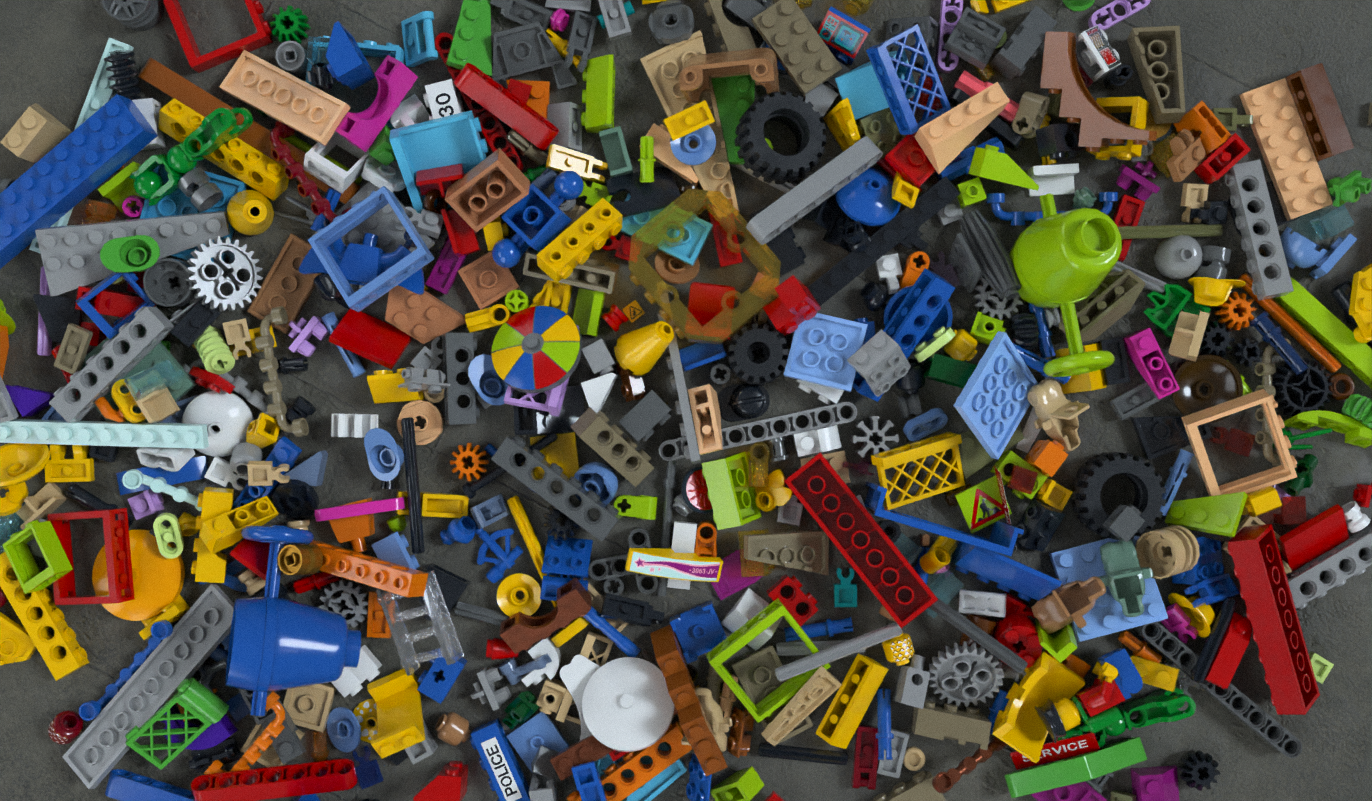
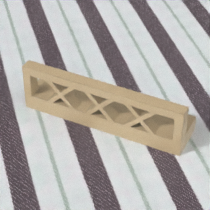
M589 630L580 655L588 659L590 652H592L593 657L589 658V660H595L597 665L603 666L606 664L613 641L606 636ZM595 639L608 643L605 652L596 655L593 649ZM603 656L602 661H601V664H600L598 658H600V657ZM567 689L555 720L564 723L566 719L581 725L579 717L568 714L570 706L575 704V702L572 701L573 697Z

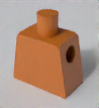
M371 497V498H367V499L355 501V502L348 503V504H344V505L356 504V503H363V502H370V501H373V500H372V497ZM374 513L329 520L339 543L351 541L353 551L358 553L367 550L364 537L375 534Z

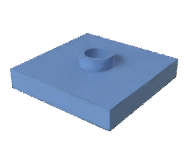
M541 711L506 736L531 773H533L531 763L540 745L558 752L570 746L550 716Z

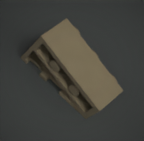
M925 700L923 709L914 707L911 730L914 734L944 740V738L958 740V744L966 745V742L977 743L980 745V749H988L991 722L980 712V709L974 707H966V710L957 709L958 706L945 703L944 706L935 705V702Z

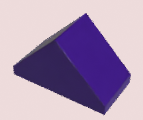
M6 385L11 400L22 417L35 416L49 407V402L55 397L54 393L18 385Z

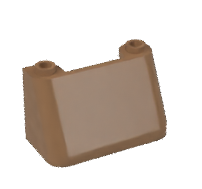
M764 47L691 56L680 73V91L689 104L699 103L702 93L705 90H711L710 79L750 74L756 85L764 86L768 95L771 92H778L779 80L776 54L772 49Z

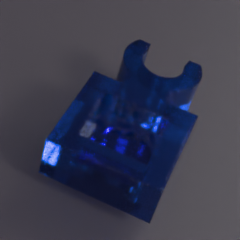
M368 746L364 747V757H359L356 750L352 751L353 759L359 762L360 765L355 767L361 790L384 781L377 760H369L370 749Z

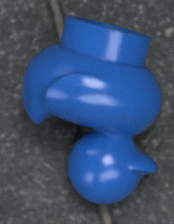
M469 516L453 519L448 524L447 530L440 532L441 541L446 545H451L455 541L463 544L469 543L475 536V521Z

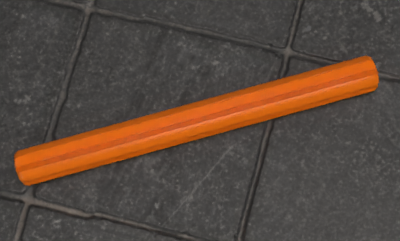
M1247 273L1242 274L1237 279L1246 282V285L1241 288L1314 358L1326 367L1329 372L1335 373L1340 369L1341 363L1273 298L1258 301L1257 295H1254L1252 291L1253 279Z

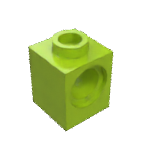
M979 177L955 186L960 193L957 198L961 209L981 203L987 199Z

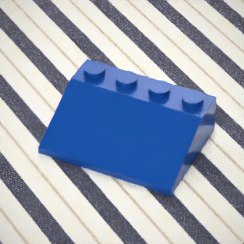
M959 541L951 559V562L956 565V570L967 575L969 571L976 573V578L985 583H989L992 580L998 583L997 588L1008 593L1011 589L1018 592V597L1029 602L1031 598L1039 601L1062 584L1060 580L999 553Z

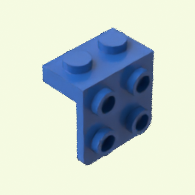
M1218 534L1196 537L1200 553L1197 564L1189 571L1173 575L1172 583L1196 585L1200 581L1224 574L1221 552L1222 544Z

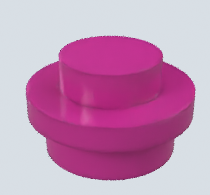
M560 8L550 16L551 29L561 32L566 29L569 23V15Z

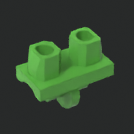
M1354 170L1344 178H1332L1328 181L1327 188L1329 194L1336 197L1333 201V206L1340 207L1346 202L1355 203L1359 200L1360 193L1368 194L1371 192L1372 180L1370 178H1362V171Z

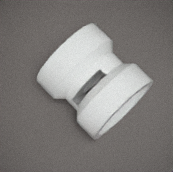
M1355 501L1348 502L1342 506L1347 529L1351 533L1362 530L1370 523L1368 516L1365 513H1361L1360 507Z

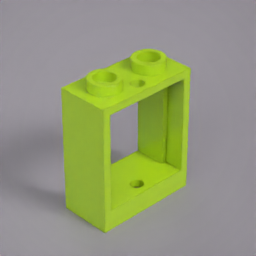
M39 520L29 522L24 526V530L10 535L11 539L2 545L25 594L43 590L73 570L50 521L39 522ZM34 538L49 566L42 572L39 571L27 545Z

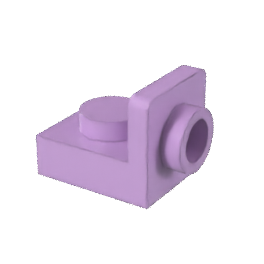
M151 489L128 499L136 520L164 509V499L161 493H155Z

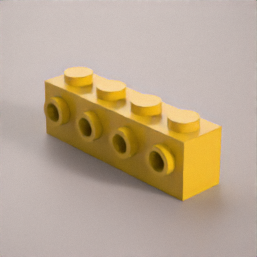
M602 198L536 255L537 266L556 283L562 278H568L578 264L582 265L585 263L594 250L601 249L610 236H615L621 231L622 214Z
M858 653L815 734L830 745L846 749L889 669L874 659Z

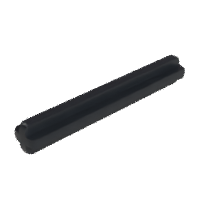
M1228 597L1225 598L1191 674V680L1203 683L1238 604L1236 600Z
M760 743L758 754L762 757L844 766L848 761L847 753L841 751L776 745L773 747L772 744Z

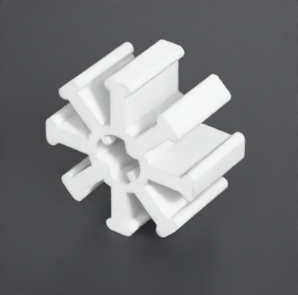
M331 414V437L362 438L365 437L370 429L378 428V414Z

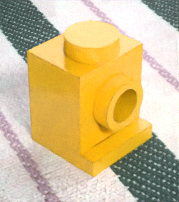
M500 215L483 227L488 251L493 250L494 245L499 240L511 239V237L506 238V236H509L508 224L506 222L503 223L502 216Z
M260 413L259 418L251 421L247 427L246 442L254 444L261 449L275 443L280 431L276 419L265 413Z

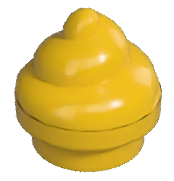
M183 512L178 518L182 536H191L198 532L195 529L197 517L187 512Z

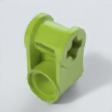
M620 495L615 499L614 507L621 516L656 520L658 497ZM622 499H626L627 503L631 505L624 512L621 511V507H617L618 503H622Z

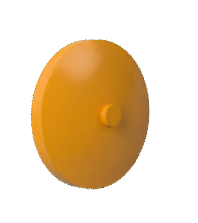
M129 530L135 600L102 604L107 611L121 619L140 621L162 614V610L166 606L176 601L184 584L185 570L181 554L172 559L162 556L159 552L156 537L149 533L150 530ZM173 542L168 543L169 547H176ZM105 545L99 551L93 565L92 582L96 595H109Z

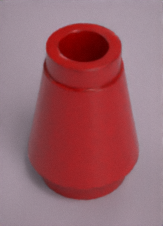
M494 637L493 640L487 639L486 658L497 660L518 657V653L515 654L504 640Z

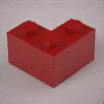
M794 275L774 288L779 297L763 308L775 328L783 335L794 332L799 324L815 317L817 311L821 309L809 289Z

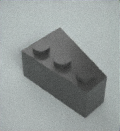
M1035 6L989 65L1009 81L1014 76L1019 78L1027 68L1025 64L1029 58L1033 60L1040 52L1041 48H1039V45L1043 40L1045 41V33L1055 32L1053 27L1057 21L1038 6Z

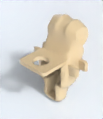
M1053 378L1043 379L1038 385H1033L1027 393V399L1035 408V414L1038 417L1034 421L1036 429L1043 427L1050 438L1065 447L1064 452L1075 450L1081 443L1077 432L1079 428L1078 415L1089 409V404L1067 400L1060 384Z
M701 687L695 688L720 750L724 752L727 749L728 741L725 732H728L729 727L732 726V719L723 717L721 707L714 701L711 690ZM684 736L681 740V744L691 745L689 744L686 736Z

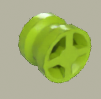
M511 290L505 297V304L509 310L517 313L529 307V298L521 290Z

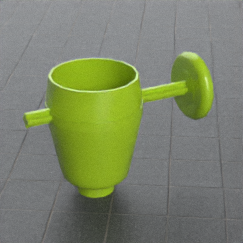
M1053 194L1041 195L1039 199L1043 218L1034 221L1020 234L1013 244L1009 256L1013 261V266L1021 285L1018 292L1023 300L1040 308L1053 309L1061 307L1070 355L1047 362L1043 367V371L1050 377H1065L1104 369L1114 363L1115 357L1110 351L1084 352L1074 303L1086 299L1098 288L1115 266L1122 251L1121 234L1115 222L1107 214L1097 209L1078 208L1057 213Z

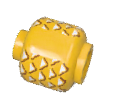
M903 631L901 635L882 642L887 661L896 662L897 666L909 663V658L915 653L909 634L903 633Z

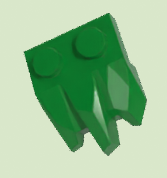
M1165 284V296L1155 291L1147 295L1155 305V308L1146 309L1144 314L1162 334L1172 340L1181 311L1199 315L1200 311L1209 313L1211 308L1206 305L1197 304L1192 297L1193 294L1181 286Z

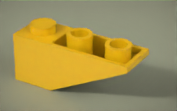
M265 496L205 521L200 537L210 553L214 554L243 539L241 532L244 527L262 526L279 513L269 498Z

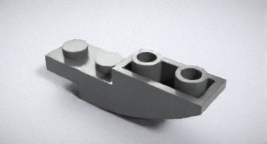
M239 689L251 711L253 691ZM268 691L267 697L271 694L272 691ZM278 699L277 701L285 710V719L282 723L285 728L276 739L273 736L270 738L273 740L272 745L281 762L285 764L306 752L295 732L298 730L282 702ZM270 708L268 712L265 711V716L253 715L257 725L261 724L265 730L276 717V714Z

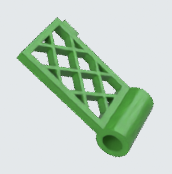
M195 678L184 679L178 685V693L140 728L135 726L125 735L127 738L125 744L160 770L211 724L220 721L228 711L229 705ZM178 703L184 708V714H170V708ZM198 718L203 722L199 727L188 728V719ZM185 719V728L171 729V720ZM167 720V729L153 730V724L156 721ZM185 734V740L182 743H171V735ZM168 735V743L154 744V736ZM139 736H150V745H140L135 740ZM168 749V755L162 761L154 755V750Z

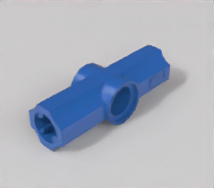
M997 137L976 146L984 149L986 144L999 147L998 152L1005 154L1004 146ZM972 146L963 150L939 175L936 171L939 181L945 176L949 181H953L964 174L965 176L968 175L976 147Z

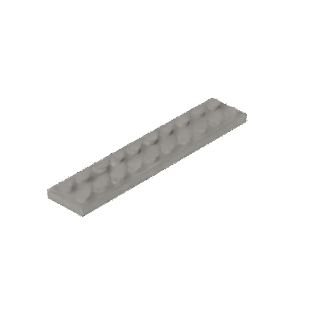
M211 584L175 625L172 634L168 638L163 639L63 755V759L88 789H95L131 748L125 744L127 739L125 735L135 726L140 728L178 693V685L184 679L189 680L230 633L234 603L216 584Z

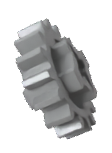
M984 278L978 280L981 286H975L974 289L978 291V294L974 295L973 298L978 299L979 302L975 304V307L981 306L982 314L988 313V316L992 318L996 315V319L1002 320L1003 315L1006 319L1011 317L1010 311L1012 313L1018 312L1015 306L1023 304L1022 301L1018 300L1021 297L1019 294L1012 298L1010 305L1004 309L1005 303L1008 300L1006 298L999 299L995 296H990L996 292L992 287L989 291L985 292L989 283ZM985 301H988L992 305V308H990Z
M341 580L339 585L337 582L331 584L332 589L328 587L324 590L327 595L320 597L324 604L320 605L319 608L328 611L333 609L335 613L341 614L345 618L348 613H355L356 615L353 618L346 619L347 627L349 628L351 625L354 628L358 625L357 621L362 622L365 620L362 614L368 613V609L365 608L368 605V600L364 599L368 593H361L362 585L354 587L355 581H350L347 585L346 580ZM344 590L341 596H333L337 591ZM344 600L346 601L345 605L348 606V608L344 609V605L341 604V602Z

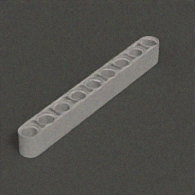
M840 402L721 428L723 449L848 423L856 418L857 408L853 403ZM845 405L851 409V415L846 419L840 414L841 408ZM823 410L829 414V420L826 423H821L818 420V414ZM800 415H804L807 418V425L803 428H799L796 425V418ZM777 420H782L785 423V430L781 433H777L773 428ZM761 425L763 427V435L761 437L755 438L752 435L751 429L753 426ZM734 429L739 430L742 435L738 442H732L729 439V434ZM684 436L662 442L659 447L660 457L666 461L686 458L684 444L687 441V437ZM666 444H672L676 449L675 454L671 457L663 454L662 449Z

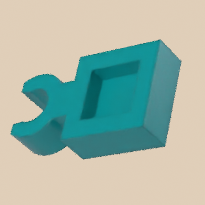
M837 568L836 575L840 579V583H833L834 607H857V584L851 583L854 577L853 568H849V575L846 577L841 575V568Z

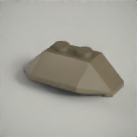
M1125 269L1121 272H1109L1098 288L1086 299L1074 303L1082 342L1096 339L1130 311L1145 286V282L1131 270ZM1061 312L1059 330L1066 335Z

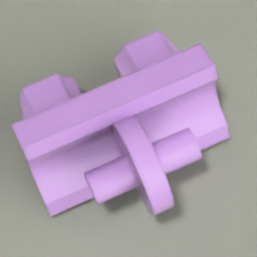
M313 316L304 328L303 326L307 320L303 317L298 323L292 320L289 322L288 325L293 329L288 336L294 339L298 333L300 334L288 349L294 353L299 352L307 357L314 353L317 347L308 341L310 337L314 335L322 341L329 333L326 326L322 324L323 320L318 316Z

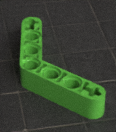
M1140 736L1102 747L1097 751L1014 771L1004 776L1011 798H1016L1088 781L1145 761L1147 756Z

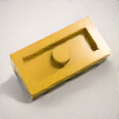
M706 100L664 119L662 122L666 125L671 139L674 141L715 122Z

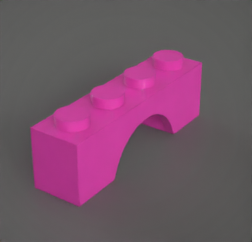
M389 55L386 56L375 72L378 92L372 105L359 113L347 112L335 130L348 142L364 152H367L380 131L385 127L389 118L399 107L401 101L418 78L401 61Z

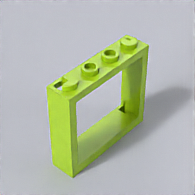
M778 598L706 654L711 666L758 723L767 716L770 717L778 707L786 705L819 669L818 667L788 679L755 705L723 666L722 663L782 616L813 654L820 652ZM829 663L823 665L826 670L831 667Z

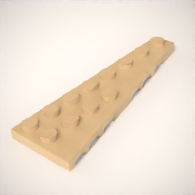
M700 30L693 33L688 40L670 44L640 59L667 117L698 104L688 103L680 91L679 78L681 71L691 56L706 54ZM710 79L711 90H705L702 93L700 102L706 100L715 120L709 126L716 137V148L709 160L700 165H691L699 179V183L718 222L738 213L739 209L712 80ZM696 141L689 143L691 148H695L698 145Z

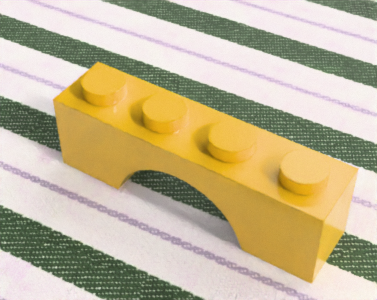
M205 487L203 493H199L198 507H202L201 516L196 518L195 529L200 530L199 538L194 540L193 552H198L197 561L193 560L191 574H195V582L224 583L228 555L220 551L211 554L201 539L200 534L205 521L232 510L234 489Z

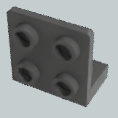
M931 16L888 19L885 41L918 24L934 66L936 65L940 24ZM912 32L908 35L905 45L914 48L916 39ZM891 44L886 48L889 53L898 51L899 46ZM904 49L908 62H910L912 52ZM917 54L915 63L923 66V57Z

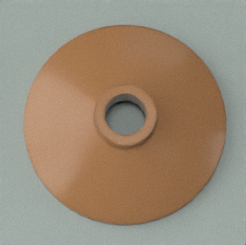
M659 251L656 255V272L661 278L670 283L684 284L690 282L699 272L700 263L698 258L692 267L662 251Z

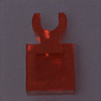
M1214 427V430L1221 433V437L1219 439L1211 438V442L1216 444L1226 443L1224 450L1249 457L1255 435L1235 428H1231L1230 432H1228L1224 427Z

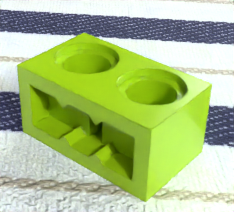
M1011 450L1005 451L994 465L1001 473L1003 486L1007 484L1012 487L1013 490L1011 492L1022 500L1024 497L1032 499L1048 478ZM1010 463L1013 470L1010 475L1006 476L1003 469L1006 464ZM993 466L990 472L996 475L995 468ZM1025 477H1028L1031 481L1027 489L1022 487V480Z

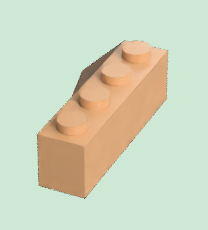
M998 82L920 127L914 137L938 175L1010 102Z

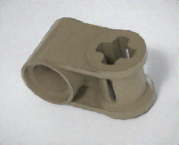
M1026 91L1021 97L1019 108L1013 120V130L1024 138L1030 139L1035 137L1036 130L1040 129L1043 118L1048 111L1050 105L1049 97Z

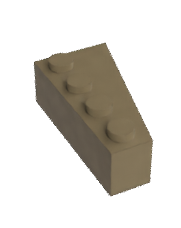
M1180 26L1132 28L1127 42L1147 101L1149 102L1155 124L1179 123L1186 113Z

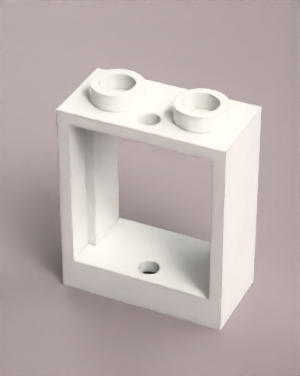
M335 131L326 146L317 142L305 154L303 168L309 174L338 192L343 193L362 174L365 161L371 155L369 154V149L367 152L362 151ZM336 145L359 158L348 171L343 170L324 158Z

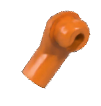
M100 397L95 401L96 406L105 418L119 423L127 421L121 410L112 408L105 397Z

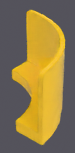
M1044 651L1041 652V655L1032 667L1025 668L1024 671L1027 674L1019 684L1014 682L1006 695L1009 701L1004 711L999 710L992 732L994 736L1034 763L1040 760L1042 747L1048 734V730L1037 714L1035 706L1042 707L1046 704L1048 698L1053 703L1064 697L1071 699L1085 685L1083 678Z

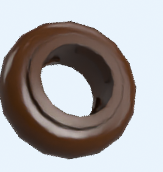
M430 190L425 195L423 207L425 210L442 215L441 210L447 209L448 203L445 201V198H442L440 190ZM437 198V206L434 208V201Z
M1345 373L1333 374L1327 380V382L1334 383L1332 386H1328V390L1334 392L1329 396L1335 400H1346L1354 393L1355 383ZM1339 380L1345 385L1342 393H1339L1336 389V384Z

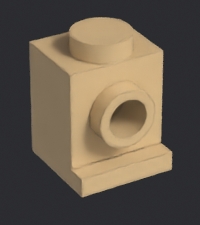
M547 677L536 703L540 706L539 710L549 715L552 712L557 713L567 690L562 681L555 678L550 680ZM552 695L555 700L552 702L547 700L546 697Z

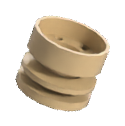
M1171 525L1144 533L1139 537L1135 545L1140 567H1150L1153 571L1152 578L1163 579L1191 570L1197 564L1200 556L1196 537L1188 529L1178 525Z

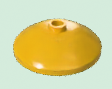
M8 443L0 446V487L21 484L37 475L46 466L50 458V450L47 444Z

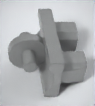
M498 666L480 669L477 673L480 682L473 683L476 691L471 694V698L476 699L479 697L481 704L489 701L492 710L495 711L501 707L502 703L511 698V693L507 686L497 690L493 682L503 678Z

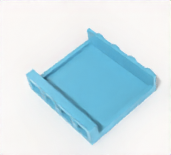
M472 110L390 130L389 140L413 208L417 213L421 214L422 209H424L423 201L425 195H421L420 187L416 184L417 171L462 163L464 174H466L486 159L485 153L488 152L485 138H480L479 132L482 131L478 117L474 118ZM437 198L434 201V208L437 206Z

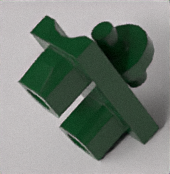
M529 691L521 692L505 708L504 711L507 715L503 718L502 722L510 729H513L518 723L522 725L539 708L536 704V696Z

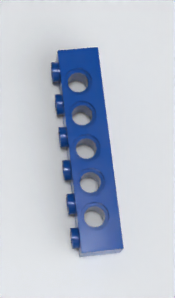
M926 268L883 330L899 344L906 358L912 354L920 339L925 335V332L955 290V287L948 281ZM856 371L852 387L858 393L878 402L882 395L877 397L865 379Z

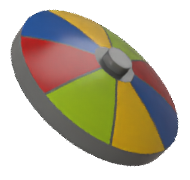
M549 306L526 308L511 316L498 330L491 352L493 366L500 378L517 391L524 393L549 391L565 382L575 371L582 354L581 334L571 317L557 308Z

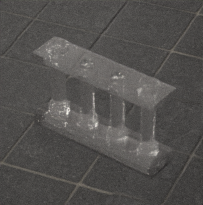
M434 570L426 572L429 574L424 596H422L425 602L424 606L400 612L396 599L403 598L404 596L381 589L376 590L378 603L384 611L401 658V665L405 669L407 676L412 675L419 669V663L443 657L447 665L456 663L464 656ZM426 614L430 616L433 627L408 633L404 623L405 620ZM431 636L438 638L441 648L419 654L415 653L412 645L413 641Z

